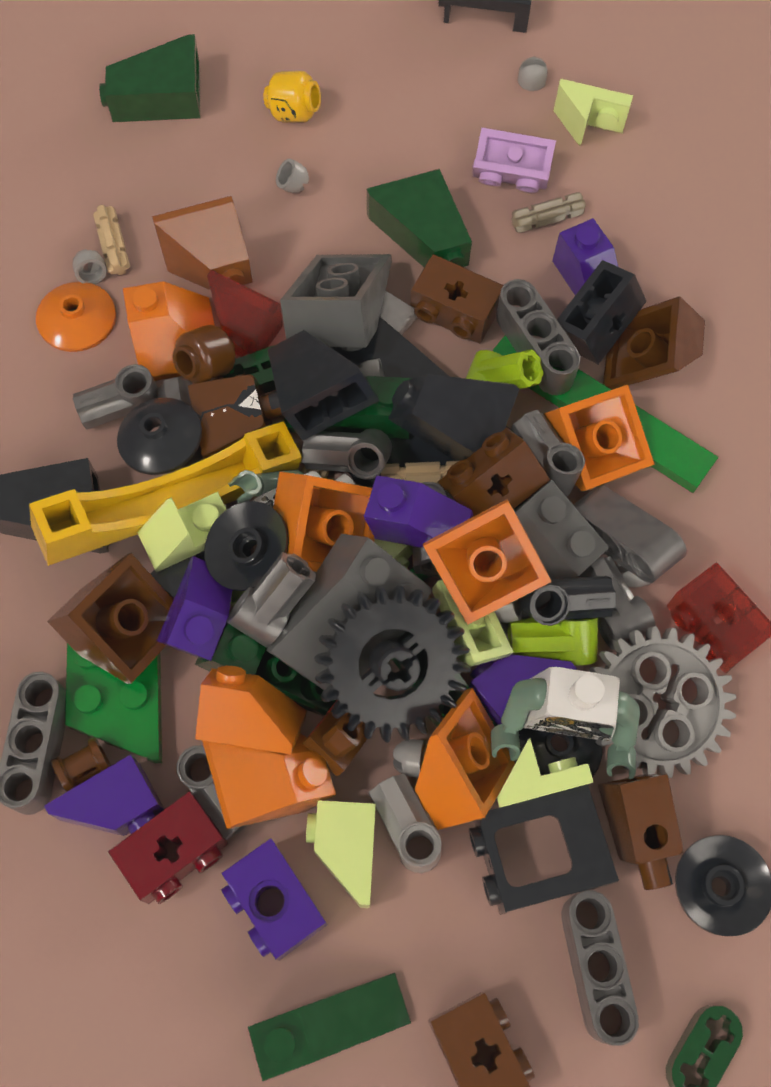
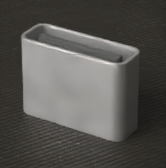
M385 291L380 317L396 331L403 335L417 318L414 313L415 308Z

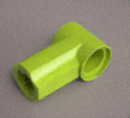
M532 349L504 356L494 351L480 350L474 356L466 379L514 384L522 389L539 385L544 372L541 368V358Z
M533 618L521 619L508 624L507 636L513 650L512 655L571 661L574 665L579 666L597 662L598 618L562 620L558 624L551 626L542 625Z

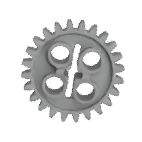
M658 627L647 628L646 639H644L639 630L629 632L630 645L621 638L613 640L617 654L601 651L599 655L606 664L605 668L591 667L589 670L593 673L620 678L619 691L629 694L638 703L640 708L636 745L633 746L636 750V768L642 762V774H655L658 766L660 774H667L668 778L673 776L674 765L680 773L686 775L691 774L690 760L697 765L706 766L708 763L703 751L706 749L710 752L720 753L722 750L714 738L716 735L726 737L731 735L728 729L721 725L722 720L736 718L735 713L724 709L725 702L732 701L737 697L736 694L723 692L722 686L730 682L732 676L717 675L716 670L723 663L722 658L707 660L706 656L711 646L709 644H702L694 649L695 635L692 633L684 634L678 641L676 628H667L662 639ZM646 658L655 664L657 671L656 677L650 683L642 679L639 671L640 664ZM675 664L678 670L676 675L670 679L671 666ZM687 679L692 680L697 687V696L690 704L685 701L681 691L682 685ZM654 694H661V700L666 702L665 709H658V704L652 700ZM672 720L678 726L679 736L675 743L668 745L663 738L662 732L666 723ZM649 724L648 737L644 740L641 737V733ZM596 741L597 745L600 746L614 744L612 741Z

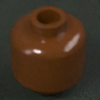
M206 325L183 333L176 340L173 351L175 369L183 378L192 383L212 381L226 376L233 369L236 360L235 346L232 339L220 327L215 325Z

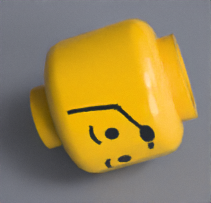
M279 71L273 74L269 85L264 88L263 100L266 108L270 109L272 116L277 121L282 123L307 122L320 108L321 93L318 83L312 79L309 73L305 71Z

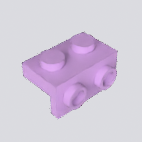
M481 128L476 159L473 164V177L479 178L480 183L489 186H500L501 182L516 184V189L529 193H536L539 189L546 190L556 140Z

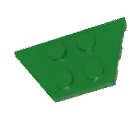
M67 643L66 726L89 737L92 736L100 739L106 744L121 750L124 749L144 757L155 764L162 763L161 652L131 684H127L78 655Z

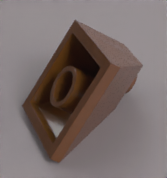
M680 296L641 309L606 354L603 385L613 390L681 370L703 355L705 320Z
M129 553L80 589L47 622L78 655L123 682L131 684L167 646L157 642L173 599L132 553Z

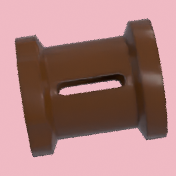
M95 737L88 740V746L64 759L56 757L51 760L53 769L66 792L112 766L105 751Z

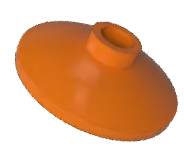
M70 282L56 287L42 299L36 312V325L42 338L52 347L68 352L84 351L97 346L109 336L116 321V309L112 298L104 289L92 283Z

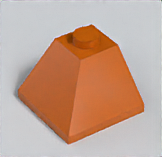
M164 281L123 288L127 320L138 365L146 367L154 381L181 376L173 363V351L176 340L180 335L206 325H215L209 297Z
M629 385L544 413L562 441L577 447L585 458V466L575 483L581 491L589 490L654 465Z
M279 472L273 509L282 516L288 529L289 546L287 554H296L308 563L312 571L317 572L341 534L368 537L374 542L375 537L364 518L372 488L309 475Z
M508 499L423 543L424 549L467 625L552 582Z
M237 666L212 668L201 683L195 739L291 755L305 722L307 710L260 676L246 674L243 668Z
M473 688L463 692L456 702L457 707L451 708L429 737L416 783L415 792L420 799L423 809L428 812L437 830L485 818L515 765V762L510 760V753L506 747L499 749L496 757L492 756L491 730L495 726Z
M299 734L291 755L202 740L227 829L304 813L317 806L318 800L326 801L336 795L326 760L303 744L306 739L304 735Z

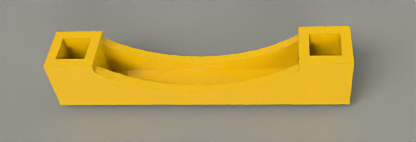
M282 421L245 433L243 439L204 460L148 481L95 492L77 493L75 489L29 503L31 528L49 566L138 535L137 532L171 497L177 509L183 508L215 492L219 493L224 504L236 501L245 492L238 485L229 487L228 483L240 472L249 470L259 474L298 470L302 456L286 424Z

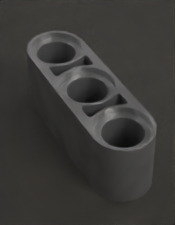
M522 279L508 281L500 292L496 315L498 325L516 352L532 349L541 358L540 363L544 373L539 387L550 395L565 394L571 389L580 364L578 350L530 282ZM533 335H534V336H539V337H541V338H543V339H537V338H534V337H532V336H533ZM552 367H560L564 371H558L553 369Z
M604 485L595 487L573 504L609 546L604 554L608 557L611 556L615 562L647 583H653L687 555L686 545L676 531Z
M42 671L33 672L20 682L16 691L0 762V802L4 806L25 815L35 814L43 810L44 805L51 798L56 775L51 760L60 756L66 727V689L49 673ZM45 689H53L51 700L43 706L36 707L35 700L39 693ZM37 733H42L43 741L41 746L32 753H26L28 739ZM27 779H31L33 788L30 795L21 801H17L15 791L18 785Z
M586 890L570 897L564 903L561 911L562 924L582 1016L588 1033L595 1040L609 1045L622 1046L629 1043L636 1036L639 1027L637 1008L611 903L603 894L597 891ZM581 901L591 903L598 913V920L593 929L582 927L576 918V908ZM594 952L603 954L609 963L608 976L601 982L594 980L588 971L587 962ZM611 1004L619 1010L622 1023L620 1029L615 1034L607 1035L600 1025V1014L605 1006Z

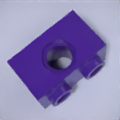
M271 838L221 873L228 883L221 891L236 914L243 910L247 913L254 925L248 931V935L263 957L271 952L275 960H281L328 925ZM268 889H278L284 895L282 910L271 917L263 916L258 907L260 896Z

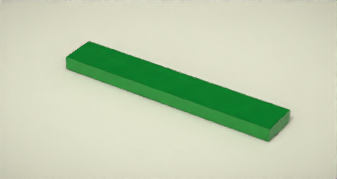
M506 335L492 350L502 356L517 353ZM552 367L555 370L564 371L560 367ZM579 369L571 389L565 394L550 395L544 392L539 385L528 387L559 408L611 390ZM635 405L654 461V465L651 467L691 493H694L718 459V456Z

